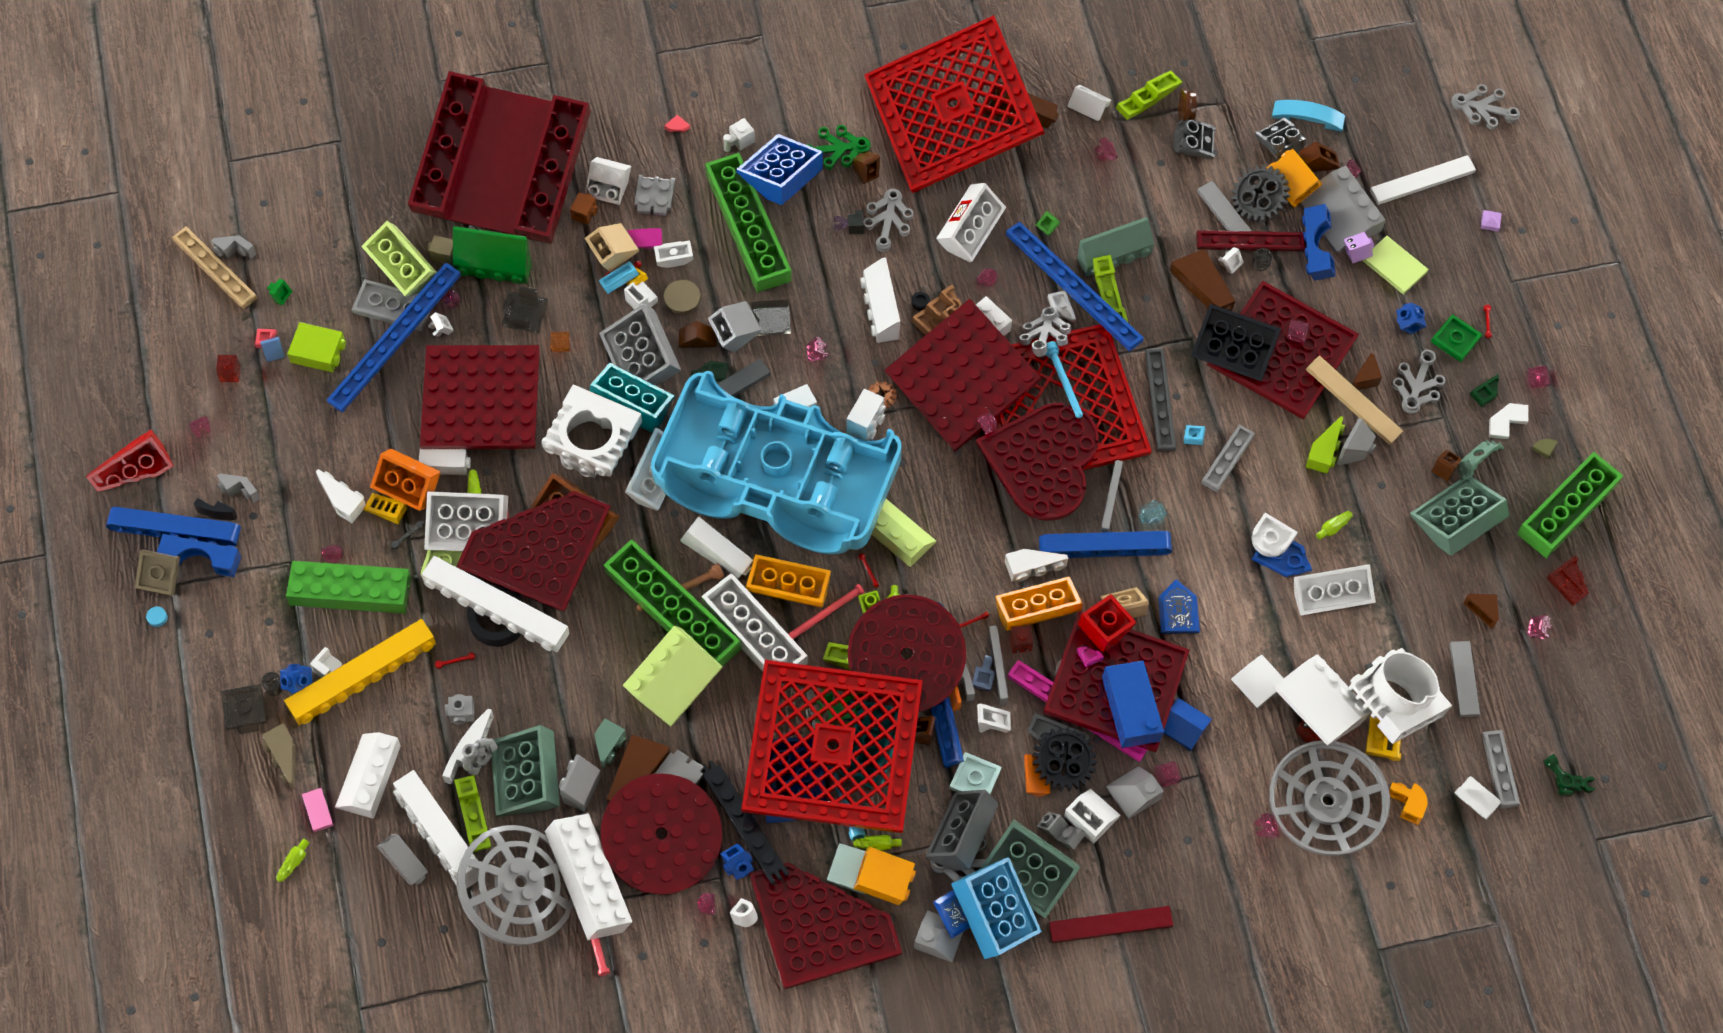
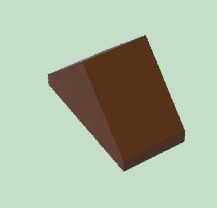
M695 321L679 329V348L716 347V334L713 328L702 322Z
M1371 353L1352 383L1357 390L1377 387L1381 382L1382 376L1374 354Z
M1446 450L1438 457L1431 472L1448 482L1458 468L1462 458Z
M1469 593L1463 604L1487 626L1493 629L1499 620L1497 594Z
M935 717L918 718L915 743L931 745Z

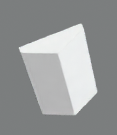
M658 428L654 429L625 491L637 504L656 511L659 510L666 495L661 487L654 482L651 470L652 457L664 433Z
M1370 564L1294 577V596L1299 614L1306 615L1376 603Z

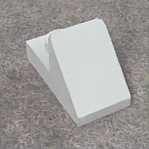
M984 704L977 705L978 726L981 733L989 729L1004 733L1011 731L1010 712Z

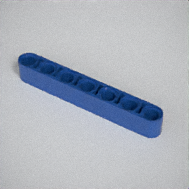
M112 507L110 509L106 527L109 530L160 538H162L163 534H177L181 538L188 539L192 537L201 542L207 543V541H212L221 546L232 545L234 547L237 546L241 526L232 522L121 507Z
M1168 531L1066 533L1039 536V551L1064 554L1068 558L1161 556L1172 553L1171 534Z

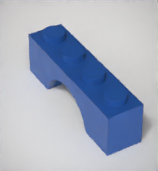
M1326 204L1304 208L1305 215L1302 216V221L1306 227L1303 236L1305 242H1307V248H1305V255L1308 259V264H1306L1307 274L1311 275L1314 281L1335 277L1333 257L1329 252L1319 249L1320 238L1327 230L1332 228L1330 211Z
M163 534L157 550L158 553L180 557L179 565L192 556L206 557L212 562V567L216 574L235 577L241 559L239 550L232 545L221 546L212 541H207L206 543L192 537L188 539L181 538L177 534Z

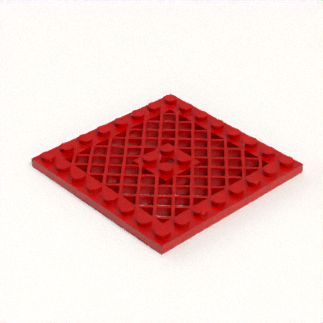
M994 15L864 74L912 193L1045 134ZM977 46L984 47L981 53L975 52ZM988 49L990 50L992 56L986 55ZM961 53L967 54L965 61L959 59ZM972 56L978 58L976 64L970 63ZM945 60L951 62L948 68L942 67ZM983 60L990 61L987 67L981 66ZM956 64L962 65L960 71L953 70ZM994 64L996 65L998 71L992 69ZM967 67L973 69L971 75L965 74ZM928 68L935 69L932 76L926 74ZM940 71L946 73L943 79L937 77ZM978 71L985 72L982 78L976 77ZM989 74L996 76L993 82L987 80ZM912 75L918 77L916 83L910 82ZM950 75L957 76L955 82L948 81ZM962 78L968 79L966 86L964 81H961ZM1000 78L1002 79L1004 85L998 84ZM923 79L929 80L927 87L921 85ZM973 81L979 83L977 89L970 88ZM934 82L940 83L938 90L932 88ZM896 83L902 84L900 90L893 89ZM984 85L990 86L988 93L982 91ZM907 86L913 87L910 94L905 93ZM996 88L1002 90L1000 96L993 95ZM918 89L924 91L922 97L915 96ZM929 93H932V95H930L932 101L927 99ZM969 93L974 94L972 100L970 98ZM1006 93H1008L1010 100L1004 98ZM892 94L897 95L895 100L893 99ZM979 96L985 97L983 104L977 102ZM902 97L908 98L905 105L899 103ZM991 99L997 101L994 107L988 106ZM913 100L919 102L917 108L910 107ZM958 101L956 106H949L950 102ZM1002 103L1008 104L1006 111L999 109ZM924 104L930 105L927 112L921 110ZM975 107L980 108L978 115L974 114L976 113ZM1013 107L1016 111V114L1010 113ZM897 108L903 109L901 114H899ZM935 108L938 115L932 114ZM985 110L992 112L989 118L983 117ZM908 111L914 113L911 119L905 118ZM996 114L1003 115L1000 122L994 120ZM919 115L925 116L922 123L916 121ZM1008 117L1014 119L1012 125L1005 124ZM930 118L936 120L934 126L927 125ZM969 118L975 119L972 126L966 124ZM980 121L986 123L984 129L977 128ZM903 122L908 123V126H907L906 129H905V126H904ZM940 123H942L943 127L946 126L945 130L938 128ZM952 125L959 127L956 133L950 132ZM991 125L998 126L995 133L989 131ZM913 126L920 127L917 134L911 132ZM925 129L931 131L928 137L922 136ZM963 129L970 130L967 137L961 135ZM975 132L981 134L979 140L972 139ZM936 133L942 134L939 141L933 139ZM947 136L953 138L951 144L944 143ZM909 137L915 138L912 144ZM919 140L926 142L923 148L917 147ZM958 140L965 141L962 148L956 146ZM930 144L937 145L934 152L928 150ZM942 147L948 149L946 155L939 154ZM915 151H916V152H920V155H919L918 158H917V156H916ZM925 155L932 156L929 163L923 161Z
M765 660L741 811L903 833L923 680ZM797 686H805V688L800 690ZM792 687L796 694L788 698L784 691ZM816 688L825 690L820 693ZM812 690L816 696L808 701L804 694ZM837 691H843L844 693L839 695ZM831 692L836 699L828 703L824 696ZM856 693L865 695L859 698ZM851 694L856 701L848 706L843 699ZM781 695L785 702L779 705V698ZM876 696H881L884 698L879 701ZM800 697L805 704L797 709L792 702ZM871 697L876 704L868 709L863 702ZM820 700L825 707L817 712L813 704ZM889 700L895 705L890 711L883 706ZM840 703L844 710L837 714L832 707ZM789 705L794 712L786 717L781 710ZM860 705L864 712L857 717L852 710ZM809 708L813 715L805 719L801 712ZM880 708L884 715L876 719L872 712ZM829 711L833 718L825 722L821 715ZM898 711V718L896 721L892 717V714ZM778 713L782 720L776 724V718ZM848 713L853 720L845 724L841 717ZM798 716L802 723L794 727L790 720ZM869 716L873 723L865 727L861 720ZM817 718L820 723H816L814 730L809 723ZM888 718L893 725L885 730L880 723ZM837 721L840 724V726L831 724ZM857 723L862 731L855 735L856 728H852V726ZM786 724L791 731L783 736L779 728ZM806 726L811 733L803 738L798 731ZM877 726L882 733L874 738L869 731ZM896 729L895 740H893L889 733ZM775 732L778 735L779 739L773 743V737ZM795 734L799 742L791 746L787 739ZM866 734L870 742L863 746L858 739ZM814 737L813 745L811 748L808 745L807 741ZM886 737L891 744L883 749L878 741ZM831 741H835L838 743L839 747L835 750H831L828 748L827 744ZM783 742L788 750L780 754L775 747ZM855 743L858 746L859 750L852 754L853 745ZM803 745L808 752L800 757L795 750ZM874 745L879 752L871 756L867 749ZM893 748V755L891 759L886 752ZM772 750L773 753L776 755V758L770 762ZM792 753L797 760L789 765L784 758ZM863 753L868 760L860 765L855 758ZM883 755L888 763L880 767L875 760ZM811 756L810 763H814V765L809 768L804 760ZM780 761L785 768L777 773L772 766ZM852 761L857 768L849 773L846 768H850ZM801 764L805 771L797 776L793 768ZM872 764L877 771L869 776L864 768ZM825 765L835 767H833L831 770H828V768ZM821 767L825 774L817 778L813 771ZM889 767H891L890 778L884 772ZM840 769L845 777L837 781L833 773ZM768 770H770L774 776L767 781ZM789 772L794 779L786 784L781 777ZM861 772L866 779L858 784L853 776ZM809 774L814 782L806 787L801 779ZM880 774L885 782L877 786L872 779ZM829 777L834 784L826 789L821 782ZM778 780L782 788L774 792L769 785ZM849 780L854 787L846 792L841 785ZM869 782L874 790L866 794L861 787ZM798 783L803 790L795 795L790 787ZM818 785L822 793L814 797L810 790ZM886 786H888L887 797L881 791ZM838 788L843 795L835 800L830 793ZM786 791L790 796H784L780 794ZM858 791L863 798L855 803L850 795ZM878 793L883 801L875 806L870 798ZM807 794L810 799L800 797ZM826 796L830 801H822L821 799ZM847 799V801H848L850 804H845V803H841V802H842L843 800ZM864 802H867L870 807L860 805H862Z

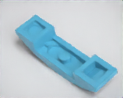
M1301 100L1275 101L1272 118L1281 119L1285 117L1287 120H1290V117L1302 119L1325 124V129L1340 132L1343 130L1345 115L1335 109Z

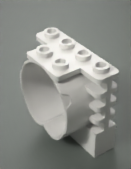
M572 385L563 401L562 409L559 410L557 418L553 420V425L548 429L546 437L542 439V446L546 452L560 455L561 464L569 470L579 471L585 477L595 478L597 474L611 477L612 471L617 466L619 458L622 457L624 449L627 448L629 440L633 439L642 423L641 413L576 385ZM589 421L599 424L602 429L613 430L609 441L604 446L595 450H583L574 446L568 439V433L577 425Z
M1403 648L1397 651L1393 649L1385 657L1379 656L1372 662L1373 667L1366 670L1363 675L1357 674L1350 680L1351 685L1348 687L1350 692L1356 691L1357 696L1355 698L1358 701L1362 699L1365 702L1363 705L1365 709L1370 708L1372 710L1371 717L1373 719L1377 717L1381 721L1377 726L1392 744L1442 718L1452 707L1451 703L1440 692L1434 670L1424 660L1405 652ZM1387 681L1394 682L1403 687L1409 693L1413 702L1397 694Z

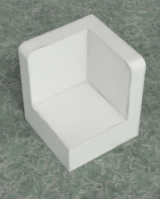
M324 647L310 663L312 671L322 678L341 667L342 663L330 654L328 648Z

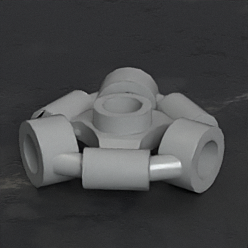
M483 738L476 740L473 745L466 744L462 750L464 755L462 758L463 769L471 775H478L480 768L487 764L492 757L491 754L498 749L496 742L492 738Z

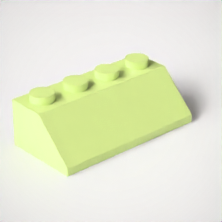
M386 221L361 246L406 297L420 292L437 273L398 227L389 221Z
M885 499L871 535L911 567L936 543V540L890 501Z

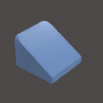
M279 337L261 341L267 362L285 357Z

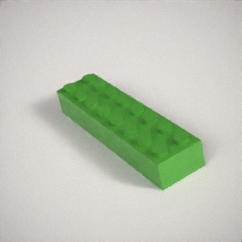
M736 153L705 163V172L758 293L791 282V268L756 189L736 172V169L744 163L740 153Z
M632 539L604 564L606 574L667 632L673 626L682 628L720 665L724 666L742 649L740 640Z

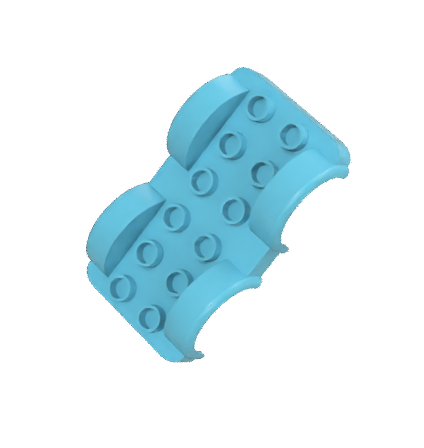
M711 371L693 374L687 380L651 461L653 480L669 498L690 511L711 518L730 519L743 513L767 521L784 539L801 548L821 554H842L849 549L857 550L867 544L901 462V441L898 436L894 435L893 430L888 429L886 437L881 440H862L842 433L831 426L823 418L821 409L817 405L807 407L786 400L783 394H780L778 403L773 406L749 404L724 391L715 381L714 374Z

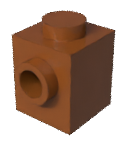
M579 192L570 208L571 219L588 225L592 216H595L598 211L596 198L590 194Z

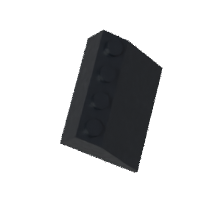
M1210 304L1191 357L1262 382L1281 328Z

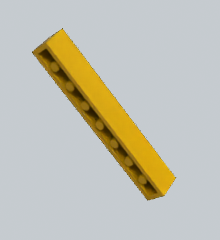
M420 619L285 699L284 702L299 726L307 724L313 720V717L320 713H326L333 705L344 702L353 693L361 692L365 686L378 682L382 676L389 672L396 671L405 662L413 661L420 653L430 651L436 645L434 636L424 621Z

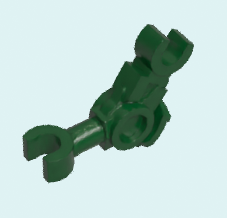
M1555 754L1548 756L1544 760L1545 765L1552 769L1557 776L1555 779L1559 788L1558 794L1571 796L1574 794V791L1581 792V789L1586 793H1592L1595 790L1594 787L1587 785V782L1595 780L1594 777L1588 776L1582 779V776L1571 775L1566 771L1563 772L1558 765L1559 761Z

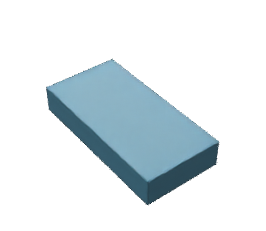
M629 261L601 278L599 282L607 294L639 274Z

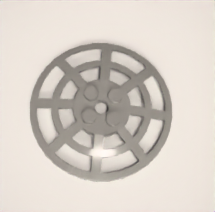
M1321 740L1301 745L1289 752L1281 760L1271 779L1269 803L1277 825L1293 843L1311 853L1323 856H1343L1360 851L1377 838L1388 818L1390 794L1382 772L1366 754L1345 743L1334 741L1327 746ZM1333 749L1349 755L1342 765L1332 761H1319L1316 750ZM1308 752L1311 763L1302 767L1293 777L1283 770L1292 759ZM1355 759L1361 761L1376 778L1377 784L1366 787L1362 779L1350 769ZM1321 768L1337 769L1339 773L1336 778L1323 777ZM1313 770L1315 780L1309 786L1298 781L1305 773ZM1347 775L1355 781L1359 790L1350 792L1349 788L1343 783ZM1280 777L1289 784L1286 792L1287 806L1276 808L1275 787ZM1294 788L1304 793L1303 804H1292ZM1381 791L1382 813L1379 822L1367 818L1370 810L1369 795ZM1330 797L1333 800V804H1324L1323 798ZM1363 797L1362 815L1351 810L1353 800ZM1307 812L1313 819L1309 828L1299 820L1296 813ZM1290 814L1294 823L1305 833L1301 841L1296 839L1285 828L1279 818L1280 815ZM1346 817L1357 822L1352 829L1344 833L1339 824ZM1320 824L1331 825L1335 835L1319 834L1316 830ZM1363 825L1375 829L1364 842L1349 848L1345 838L1355 834ZM1312 837L1324 841H1338L1342 851H1323L1312 848L1308 844Z
M506 825L493 828L481 834L464 852L457 871L458 897L469 920L486 936L507 945L526 946L544 941L564 925L573 909L571 897L568 901L560 896L561 882L558 864H554L548 854L537 847L539 838L550 845L547 836L529 827ZM518 830L530 833L531 836L529 843L524 841L505 842L499 832ZM492 836L498 846L488 852L482 862L471 859L470 857L477 846L486 838ZM509 848H527L525 858H514ZM501 851L506 862L500 868L490 865L489 862L493 856ZM535 852L538 853L548 863L549 866L540 869L534 862H532ZM467 866L479 870L478 886L480 894L471 899L467 895L465 883ZM486 872L496 875L495 888L488 891L485 884ZM552 873L555 882L554 892L544 887V876ZM521 878L524 881V887L517 886L515 879ZM499 895L508 904L505 913L492 902L491 898ZM542 895L550 899L551 902L543 912L539 913L535 901ZM484 902L493 914L502 919L497 931L478 916L473 908L474 906ZM556 904L565 908L566 911L559 922L545 932L542 919L551 913ZM516 907H528L531 917L519 918L514 917L513 914ZM510 923L518 925L534 923L537 935L520 938L508 936L505 933Z

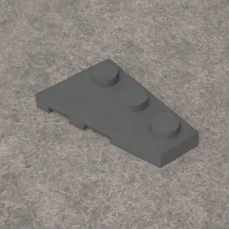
M1034 713L1027 733L1038 741L1039 738L1044 740V733L1050 736L1051 729L1057 733L1058 728L1061 727L1062 731L1065 732L1069 726ZM1069 727L1070 733H1073L1075 729ZM1077 730L1078 736L1084 733L1082 731ZM1084 733L1083 740L1089 739L1090 735ZM1066 742L1064 743L1065 750L1062 756L1064 764H1066V762L1068 761L1066 760V751L1068 747V744ZM1051 745L1053 751H1060L1059 746ZM1071 748V752L1073 754H1080L1078 748ZM1073 766L1069 767L1071 770H1073L1074 772H1076V770H1077L1076 767H1073Z

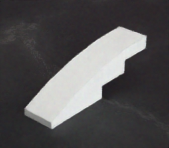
M487 709L473 723L458 743L442 775L445 783L452 784L458 767H463V747L466 744L473 745L476 740L486 738L494 717L491 709Z

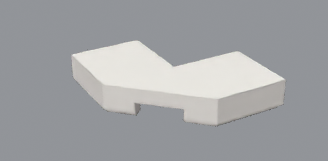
M1509 403L1492 416L1489 420V438L1508 439L1509 423L1527 425L1528 405Z

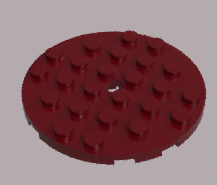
M895 595L872 605L856 622L848 643V664L850 671L923 680L919 712L943 702L957 687L966 664V644L956 619L939 603L919 595ZM909 648L912 650L913 655L910 659H904L901 656L903 649ZM876 696L879 701L884 698L881 696ZM891 700L883 704L885 706L895 707Z
M656 773L632 780L613 796L602 818L600 841L611 870L621 881L643 893L670 895L691 888L711 870L721 848L722 825L715 804L698 785L681 776ZM665 829L667 837L665 839L657 838L656 830Z

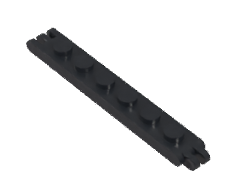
M712 760L708 762L711 769H708L706 764H703V779L771 885L775 884V880L772 877L774 875L778 881L782 880V876L779 873L781 871L785 877L789 876V872L752 814L741 811L743 800L719 764L715 765Z

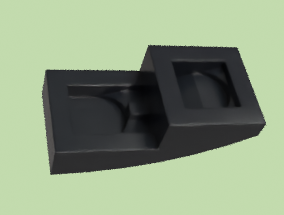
M199 498L194 502L196 511L207 517L219 520L237 519L235 510L219 500L214 506Z

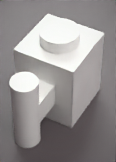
M745 118L729 126L730 135L725 134L723 136L725 152H730L733 145H736L741 151L755 142L754 129Z

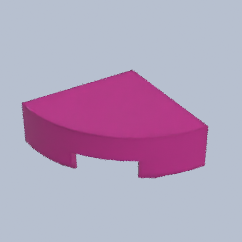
M1088 647L1077 648V653L1085 667L1104 659V656L1099 651Z

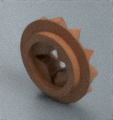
M877 381L875 384L870 385L869 391L877 395L879 390L886 393L884 397V406L886 408L891 407L895 403L897 393L892 384L890 385L886 381Z

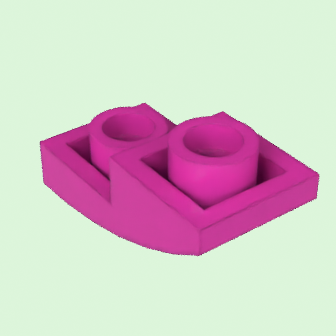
M661 228L626 230L638 248L652 249L654 246L662 245Z

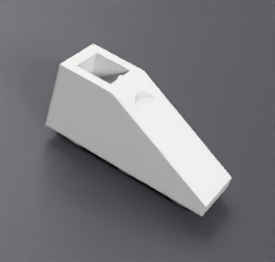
M318 469L316 471L318 479L336 513L350 523H353L364 510L366 505L364 496L358 491L353 492L344 482L336 481L330 473L322 472Z
M1029 549L1011 552L1005 556V565L1012 582H1022L1029 577L1035 575L1042 576L1052 570L1060 571L1067 566L1068 562L1067 555Z

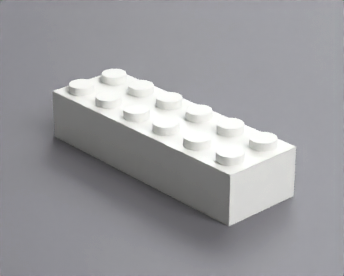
M732 573L701 596L702 605L740 640L742 650L762 672L765 660L802 665L808 664V655Z
M412 770L393 783L395 787L393 793L398 804L406 810L410 821L416 824L418 832L423 839L427 840L434 855L437 854L441 865L446 871H449L451 879L457 886L459 863L468 846L416 772ZM472 853L470 858L477 860L474 854ZM467 866L466 889L478 881V869Z
M583 814L554 820L545 830V834L587 940L623 933L632 923V919L609 862L604 855L590 815Z

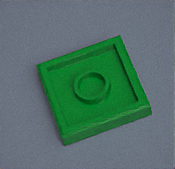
M1452 314L1430 342L1459 362H1462L1482 338L1483 334Z

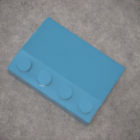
M1009 857L951 883L984 959L998 956L1042 932Z

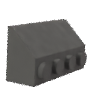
M986 790L955 791L925 857L952 870H969L995 814L998 803Z

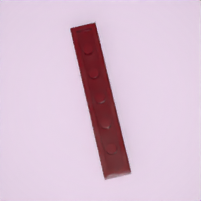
M1197 230L1196 232L1197 250H1231L1235 247L1246 251L1304 252L1306 248L1303 232Z
M1170 906L1049 922L1052 943L1173 927Z

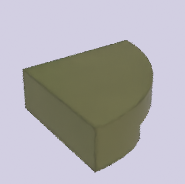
M1542 439L1536 442L1531 450L1549 458L1558 441Z

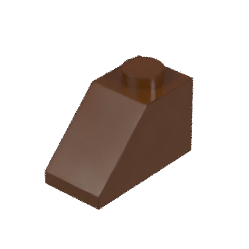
M1314 142L1299 151L1301 159L1312 172L1341 168L1337 152L1318 142Z
M870 151L858 154L853 158V169L863 184L879 177L880 157L878 154Z

